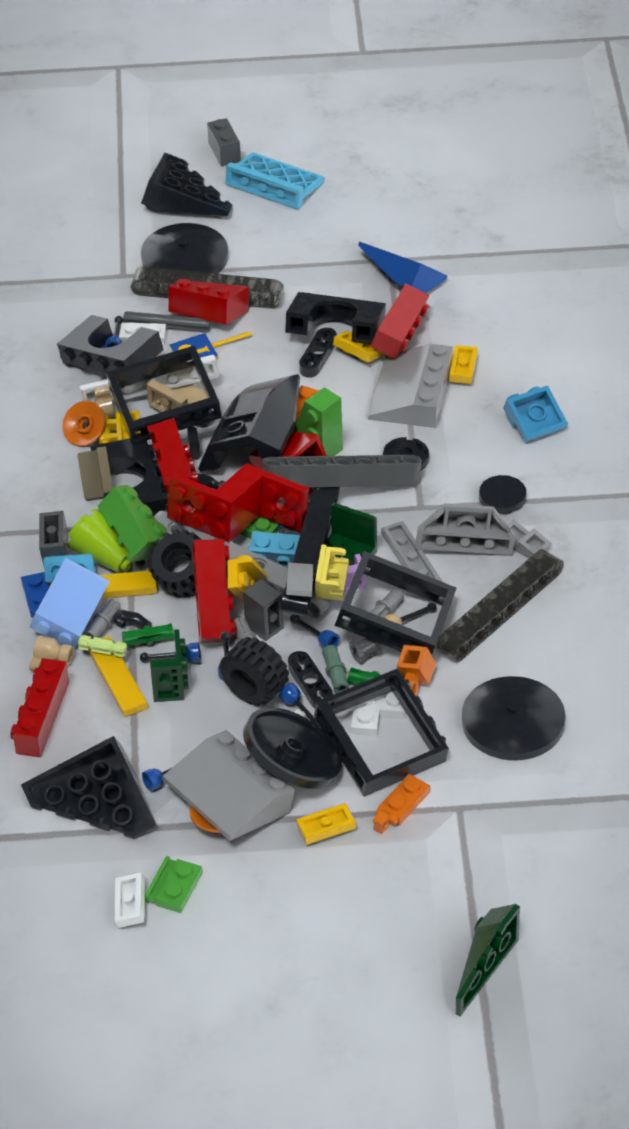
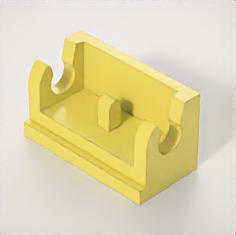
M321 545L315 579V598L343 600L349 559L338 558L335 555H346L345 549Z

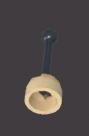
M429 603L427 607L403 617L388 614L382 618L402 625V622L428 611H436L437 607L435 603Z

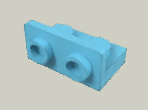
M252 531L248 550L284 567H288V562H293L300 535Z
M92 554L44 557L43 560L45 582H52L65 558L97 573L96 562H93Z

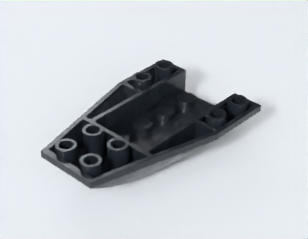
M299 374L257 383L239 393L221 418L200 462L199 471H215L219 469L231 448L247 447L252 443L261 458L277 457L282 454L295 427L300 385Z

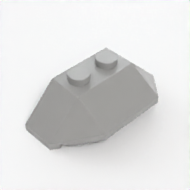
M444 503L418 526L415 549L512 555L515 533L492 506Z

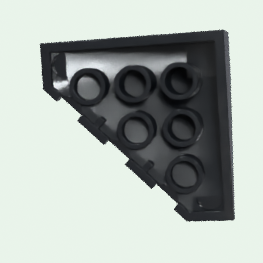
M164 152L149 179L141 204L145 205L148 209L162 212L228 216L232 208V204L229 201H221V194L212 185H209V187L205 186L204 178L196 170H193V172L189 171L188 163L184 159Z
M114 736L21 784L31 808L42 811V809L52 811L57 816L76 821V819L90 823V826L106 831L112 829L122 832L124 836L133 839L158 827L122 745Z

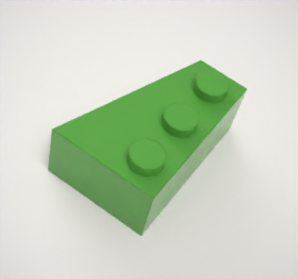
M324 387L304 401L294 431L318 434L327 456H335L343 450L341 397Z
M122 485L115 486L99 503L98 508L111 529H116L119 535L116 539L121 546L124 544L129 552L126 556L128 561L146 560L148 556H152L150 549L152 546L155 547L157 545L155 541L158 538L160 540L163 539V534L167 532V529L153 517L151 509L140 501L137 497V492L132 487Z

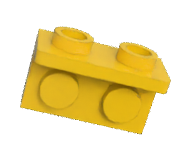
M246 555L228 560V589L244 604L243 591L248 586L255 584L257 580L268 579V573L252 557Z

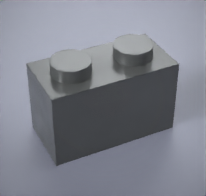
M217 119L207 122L208 143L220 166H226L230 162H240V141L228 119Z
M64 511L39 513V550L42 562L44 557L68 555V547L66 545V541L68 542V528Z
M262 579L248 586L243 591L245 619L251 631L264 641H267L284 629L283 613L281 612L282 594Z

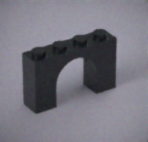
M298 292L286 311L285 333L307 336L311 328L319 322L340 321L352 325L351 342L372 344L377 330L385 318L386 303Z
M90 315L57 343L63 363L105 374L110 370L154 358L164 350L159 332L140 327L124 342L113 347L102 348L108 337L113 336L108 319L95 315Z
M129 438L90 446L91 451L96 450L98 447L106 446L111 476L133 474L143 479L141 483L132 488L137 492V497L140 501L151 509L153 517L159 511L166 512L165 506H168L167 492H162L164 490L162 475H157L160 473L157 460L152 459L155 458L152 444L148 445V442L144 441L132 445ZM108 492V493H103V494H104V498H105L110 492Z

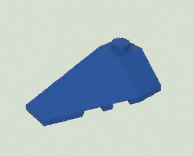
M359 241L358 246L397 284L402 286L408 284L427 293L447 279L448 275L422 263Z

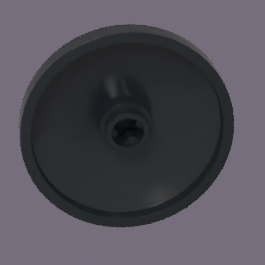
M196 223L172 224L156 230L144 241L141 248L142 265L150 276L164 283L174 284L179 279L204 282L219 274L226 266L228 261V245L225 238L211 227Z
M519 676L499 677L480 684L467 696L462 708V727L467 739L481 752L503 760H526L548 752L558 743L565 728V709L558 695L539 681Z
M262 708L253 712L244 726V742L253 758L269 773L289 784L308 789L324 788L335 780L341 770L342 761L324 731L309 719L295 712L282 708Z

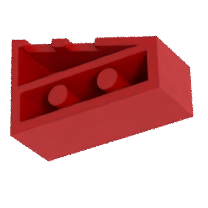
M179 279L176 283L169 286L168 312L227 325L249 311V286L190 281L189 279Z
M172 418L147 426L167 494L169 492V478L174 473L199 483L188 444H182L175 419Z

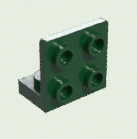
M333 503L331 505V534L327 538L326 546L345 549L346 555L335 556L349 559L350 566L355 565L354 555L360 554L361 558L364 551L375 555L377 553V518L347 506Z
M179 629L174 630L176 658L150 660L154 702L184 700V690L189 689L188 674H183V672L188 671L187 656H182V654L186 653L185 638L180 639Z

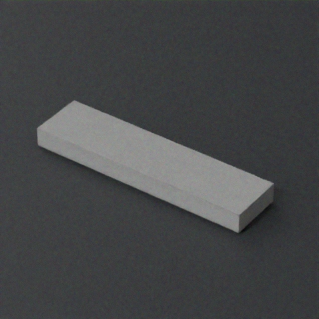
M403 521L381 528V535L401 566L443 582L422 549H415L416 540Z

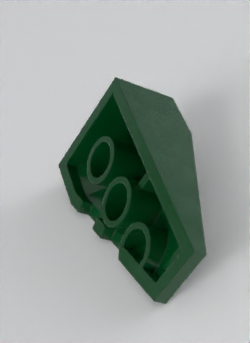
M512 904L492 908L485 917H480L474 928L475 934L456 995V1015L461 1017L518 942L519 905Z

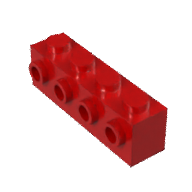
M405 284L378 328L371 347L394 359L399 351L404 352L409 340L412 339L415 330L419 327L422 318L428 311L430 305L426 303L430 295Z
M224 539L194 540L192 554L199 643L223 642L220 638L223 631L229 632L230 636L235 634V621L230 619L229 610H233V596L228 595L227 586L228 570H226V561L230 558L229 546H224Z
M42 658L39 667L34 669L32 685L26 689V701L24 705H20L17 724H13L10 737L14 740L16 754L41 758L69 684L66 661Z

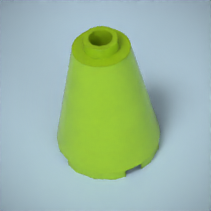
M98 509L91 510L94 514L90 516L83 515L69 532L68 536L71 537L70 543L66 541L67 547L78 554H92L94 562L117 573L127 572L132 567L134 561H128L126 556L129 552L124 544L121 546L116 539L119 535L116 530L108 526Z

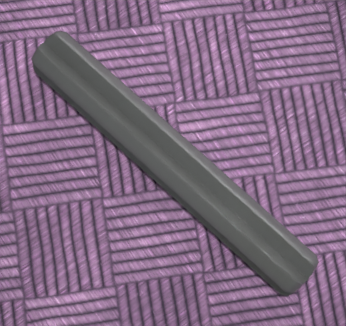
M126 311L123 315V323L166 324L168 329L209 332L211 328V321L201 318Z

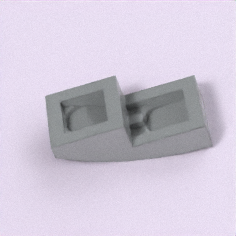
M514 519L508 523L515 533L513 550L536 559L552 545L548 539L534 528L529 532Z
M288 562L286 595L312 597L313 564Z

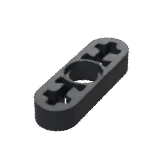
M325 327L317 331L299 361V371L302 376L311 378L320 373L335 348L333 341L337 333L334 329ZM323 351L322 354H314L313 352Z
M296 651L289 655L288 670L313 708H315L317 701L333 695L331 687L309 654L303 651ZM309 677L317 679L316 682L311 684L304 682Z

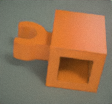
M404 645L396 667L403 678L409 680L411 690L416 696L419 684H430L436 662L427 647Z

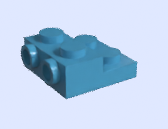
M548 385L541 388L539 386L533 387L521 395L518 393L513 394L507 398L503 407L512 426H517L525 443L563 430L568 426V422Z

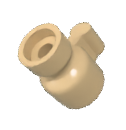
M109 386L95 388L94 403L102 408L105 415L109 418H114L115 410Z
M39 635L34 645L33 658L29 664V670L34 671L35 668H38L42 658L66 661L67 665H69L73 659L74 646L68 644L59 645L58 640L55 638Z

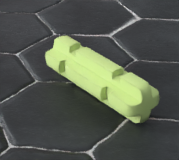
M81 635L78 640V648L81 650L89 651V649H92V652L107 655L114 653V656L125 657L127 652V644L125 642L116 641L114 643V640L98 637L91 639V636Z

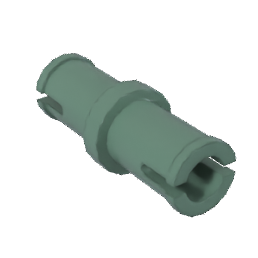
M335 645L324 647L322 655L326 663L325 671L331 679L334 692L339 693L350 688L345 675L346 667L340 660L338 648Z

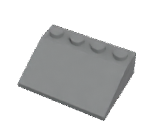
M428 344L399 352L395 359L385 356L369 409L368 420L436 428L449 382L453 347Z
M227 730L206 738L162 777V780L229 841L289 814L295 791L287 782L275 777L264 769L253 758L247 747Z

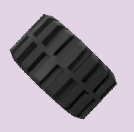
M178 529L172 530V534L166 532L163 534L164 538L161 540L158 538L155 541L157 545L155 547L152 546L150 549L152 556H148V562L151 564L148 566V569L152 573L151 576L171 595L176 596L178 594L180 597H186V593L190 596L195 595L192 544L194 540L202 539L194 532L190 533L185 529H182L181 533ZM184 554L192 555L189 565L184 570L172 572V565L178 557Z
M245 637L239 640L222 658L219 664L220 674L230 690L241 700L243 699L255 706L267 705L289 680V671L286 669L287 665L282 660V657L274 648L267 645L266 642L259 641L254 637L252 639Z

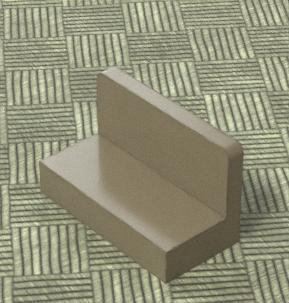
M106 446L98 447L94 451L77 454L85 500L103 498V493H108L113 489Z

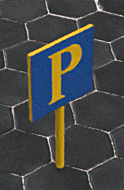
M249 331L212 344L207 335L203 333L169 344L174 352L195 345L200 358L214 355L216 359L218 355L214 347L251 336L252 332Z

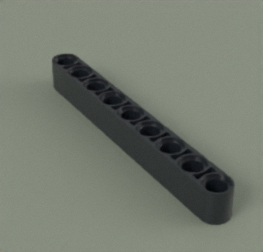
M340 487L313 488L292 563L313 564L312 593L315 586L321 545H326L331 527V505L337 503ZM285 586L281 612L306 616L311 597L286 595Z

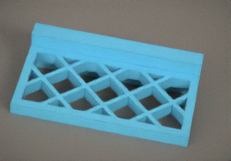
M254 152L237 164L230 162L226 165V185L295 209L301 208L303 206V199L322 185L325 180L324 176Z

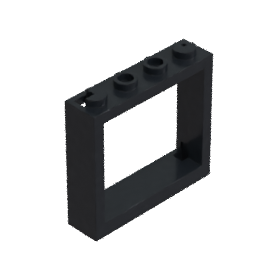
M195 345L106 372L110 391L132 445L151 440L147 426L174 418L178 431L222 418L219 400ZM188 367H195L208 398L133 421L120 388Z
M364 551L334 626L399 652H402L404 645L427 647L432 655L457 588ZM362 575H368L441 604L442 607L431 637L352 606L351 603ZM343 616L351 618L350 621L343 619Z
M398 668L316 702L314 717L363 796L402 781L408 774L413 776L446 762L449 750L445 743L446 738L439 734L432 716L427 715L423 709L420 697L414 695L409 680L403 678ZM392 691L430 751L373 775L335 714Z

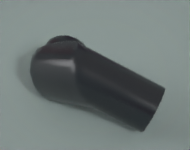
M120 610L114 618V623L122 628L126 626L127 622L132 623L139 629H143L147 625L152 627V623L137 612Z

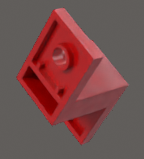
M247 463L217 490L174 473L169 478L167 518L218 539H224L228 543L258 516L301 532L307 513L309 488ZM280 498H283L288 506L284 505ZM188 500L191 501L192 505H193L195 508H193V507L189 504Z

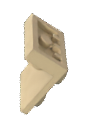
M154 379L147 383L148 404L161 412L208 398L204 390L193 384L170 389Z

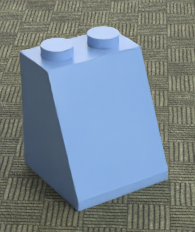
M65 558L29 627L36 630L39 634L55 638L61 645H72L75 649L80 636L87 627L110 581Z

